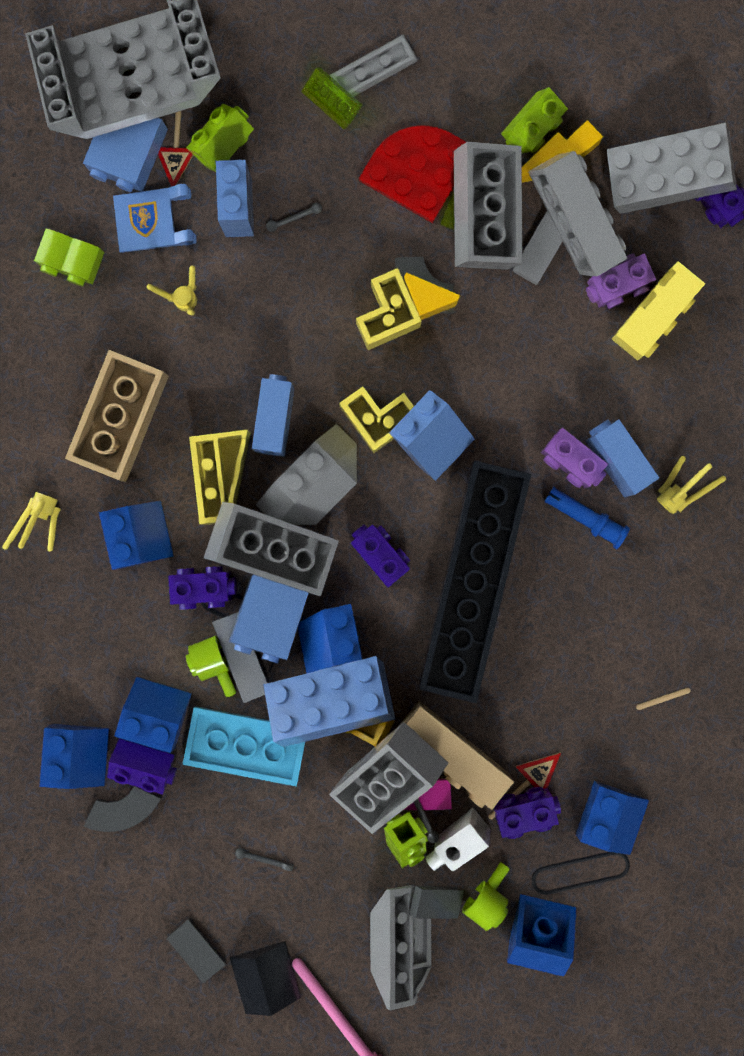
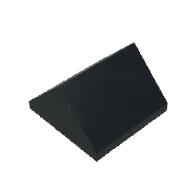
M285 941L230 957L245 1014L272 1016L301 998Z

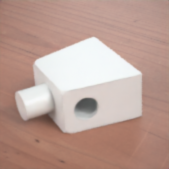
M472 807L439 834V839L434 845V851L425 857L428 865L434 871H437L446 864L451 871H455L489 847L491 829Z

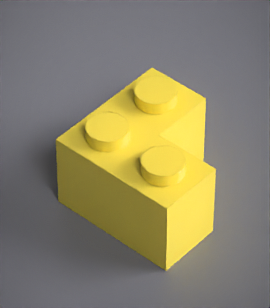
M398 268L371 279V288L380 308L356 318V325L368 350L420 328L422 322Z
M363 386L339 403L342 411L373 453L394 439L389 432L414 407L405 393H403L380 410Z

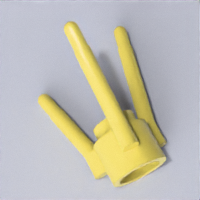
M191 265L189 267L188 286L177 288L173 294L152 284L147 285L148 290L166 298L169 302H174L181 311H187L188 315L192 316L195 314L194 307L197 304V296L194 293L197 288L195 285V266Z
M681 456L665 483L657 490L661 494L657 501L671 514H675L677 510L681 513L689 504L723 483L726 477L721 476L685 499L688 496L686 492L712 468V465L710 463L707 464L682 488L676 484L671 488L672 482L686 460L685 456Z
M35 492L34 497L30 498L27 508L7 537L2 548L4 550L8 549L29 515H31V518L18 544L20 549L25 546L37 518L47 520L48 516H51L47 549L52 551L55 541L57 517L60 512V508L55 507L58 500Z

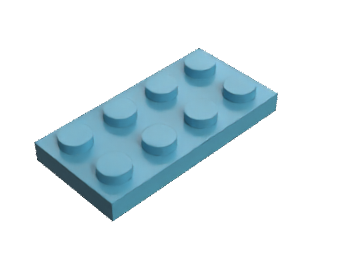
M195 706L193 708L183 765L297 787L305 742L282 747L273 742L270 720Z

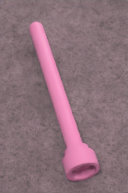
M294 959L292 967L358 1055L382 1056L370 1051L302 959Z

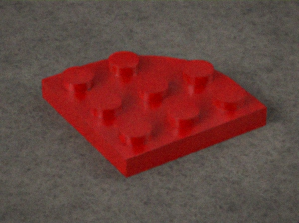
M413 126L399 130L387 137L377 147L360 175L359 181L433 224L454 188V150L466 143V141L446 130L432 126Z

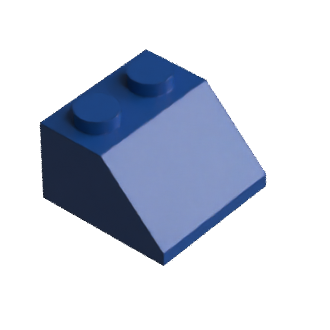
M161 501L99 512L112 570L174 557Z
M351 604L321 610L299 622L298 631L306 673L363 659Z
M136 677L123 706L114 736L171 753L176 748L192 693Z
M51 724L45 727L39 787L76 789L105 786L109 728Z
M594 781L576 832L577 838L582 843L608 852L630 855L649 800Z
M520 894L509 939L507 963L564 977L574 958L576 907Z

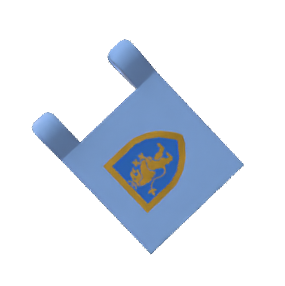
M178 184L164 189L113 196L119 252L195 244L197 242L196 234L192 230L187 229L175 232L171 202L190 199V188L186 184Z

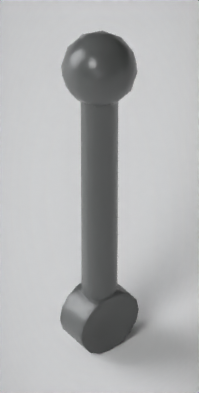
M316 202L312 204L311 208L277 222L270 220L266 224V229L269 232H275L278 227L311 213L319 214L322 211V205Z
M416 799L414 804L428 832L427 839L430 843H436L439 839V833L432 829L419 799Z
M238 848L235 851V856L238 859L245 857L281 867L287 871H293L294 864L246 852L244 848Z

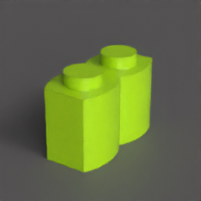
M46 229L34 261L41 266L40 271L54 277L58 273L67 275V281L83 287L85 282L93 285L104 252L101 248L90 243Z

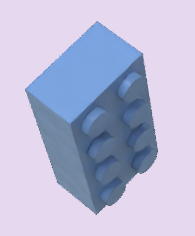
M377 656L263 684L273 742L282 747L395 720L384 663Z

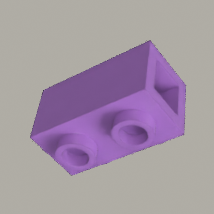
M634 253L627 255L628 259L619 263V265L597 277L592 276L587 282L589 286L586 287L590 301L592 303L596 302L599 308L607 305L608 309L624 303L623 297L633 293L636 298L649 292V286L656 281V277L645 253L638 257Z
M564 428L559 429L540 452L545 456L543 461L554 470L562 469L568 474L566 479L577 488L581 486L588 488L592 484L596 487L607 474L603 470L608 464Z

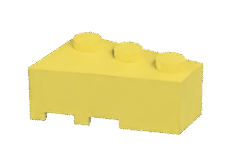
M677 261L653 287L612 337V340L637 361L643 356L649 358L659 346L656 341L662 334L667 336L678 323L675 321L677 316L681 312L685 314L696 301L693 298L706 283Z
M248 430L189 437L199 524H215L222 502L237 503L251 435Z

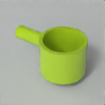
M213 636L188 646L189 654L186 655V661L194 677L198 675L201 681L217 676L226 697L236 694L235 687L228 674V671H230L226 657H222L219 651L222 647L218 637Z
M501 862L487 883L483 881L476 887L475 890L480 893L477 899L474 900L469 897L462 908V913L485 931L492 927L497 928L508 913V908H506L508 899L496 890L510 870Z

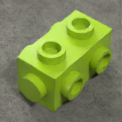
M550 87L538 91L503 130L501 135L506 139V145L521 146V154L530 151L534 153L544 144L545 140L543 137L549 131H554L562 123L563 119L561 116L568 108Z
M222 104L211 113L210 119L204 127L192 136L191 142L186 148L201 164L216 172V161L230 160L236 150L247 142L254 128L247 122L249 117L240 107L235 106L232 108Z
M410 812L403 816L402 814H397L384 827L386 843L402 869L407 865L413 867L425 858L424 854L427 853L426 842L428 839L425 835L427 830L418 817L414 819Z

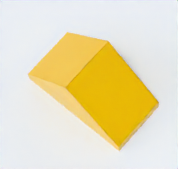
M407 272L404 276V283L421 320L457 305L460 295Z

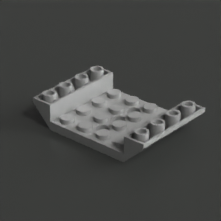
M167 0L168 9L61 41L53 25L25 33L49 130L89 139L198 106L221 78L198 1ZM128 47L125 53H117L120 48ZM127 70H135L130 76H122ZM132 93H141V95L138 98L129 99V96Z

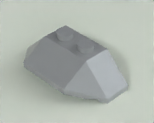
M335 424L318 438L271 485L257 502L256 506L265 515L293 525H316L357 484V443Z
M412 885L387 889L370 912L371 973L386 1008L390 1011L415 1005L418 998L417 994L423 987L431 969V919H419L409 915L415 887Z

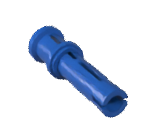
M554 486L549 492L552 496L548 495L544 501L546 504L548 503L590 528V532L594 537L600 536L612 543L613 548L616 550L621 546L630 531V527L627 525L623 527L609 519V515L606 513L599 515Z

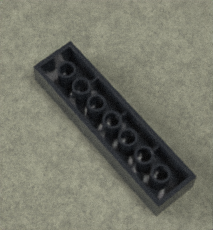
M475 460L472 462L419 680V690L477 703L532 474Z

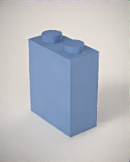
M155 118L93 137L83 164L90 171L89 175L99 181L106 182L107 179L116 182L117 187L125 191L132 192L135 189L143 192L168 128L162 119Z
M246 160L216 161L218 222L225 237L254 236L252 178Z
M271 374L269 379L262 378L252 443V449L256 453L285 457L295 390L292 382L287 381L285 376Z
M431 390L389 432L415 464L435 481L475 440L451 407Z
M607 419L589 431L592 437L587 439L586 443L597 456L608 464L605 470L623 497L636 495L659 479L619 419L613 423Z
M256 575L250 576L229 640L230 643L235 644L234 650L249 655L252 650L263 653L261 659L277 664L279 659L287 660L308 592Z

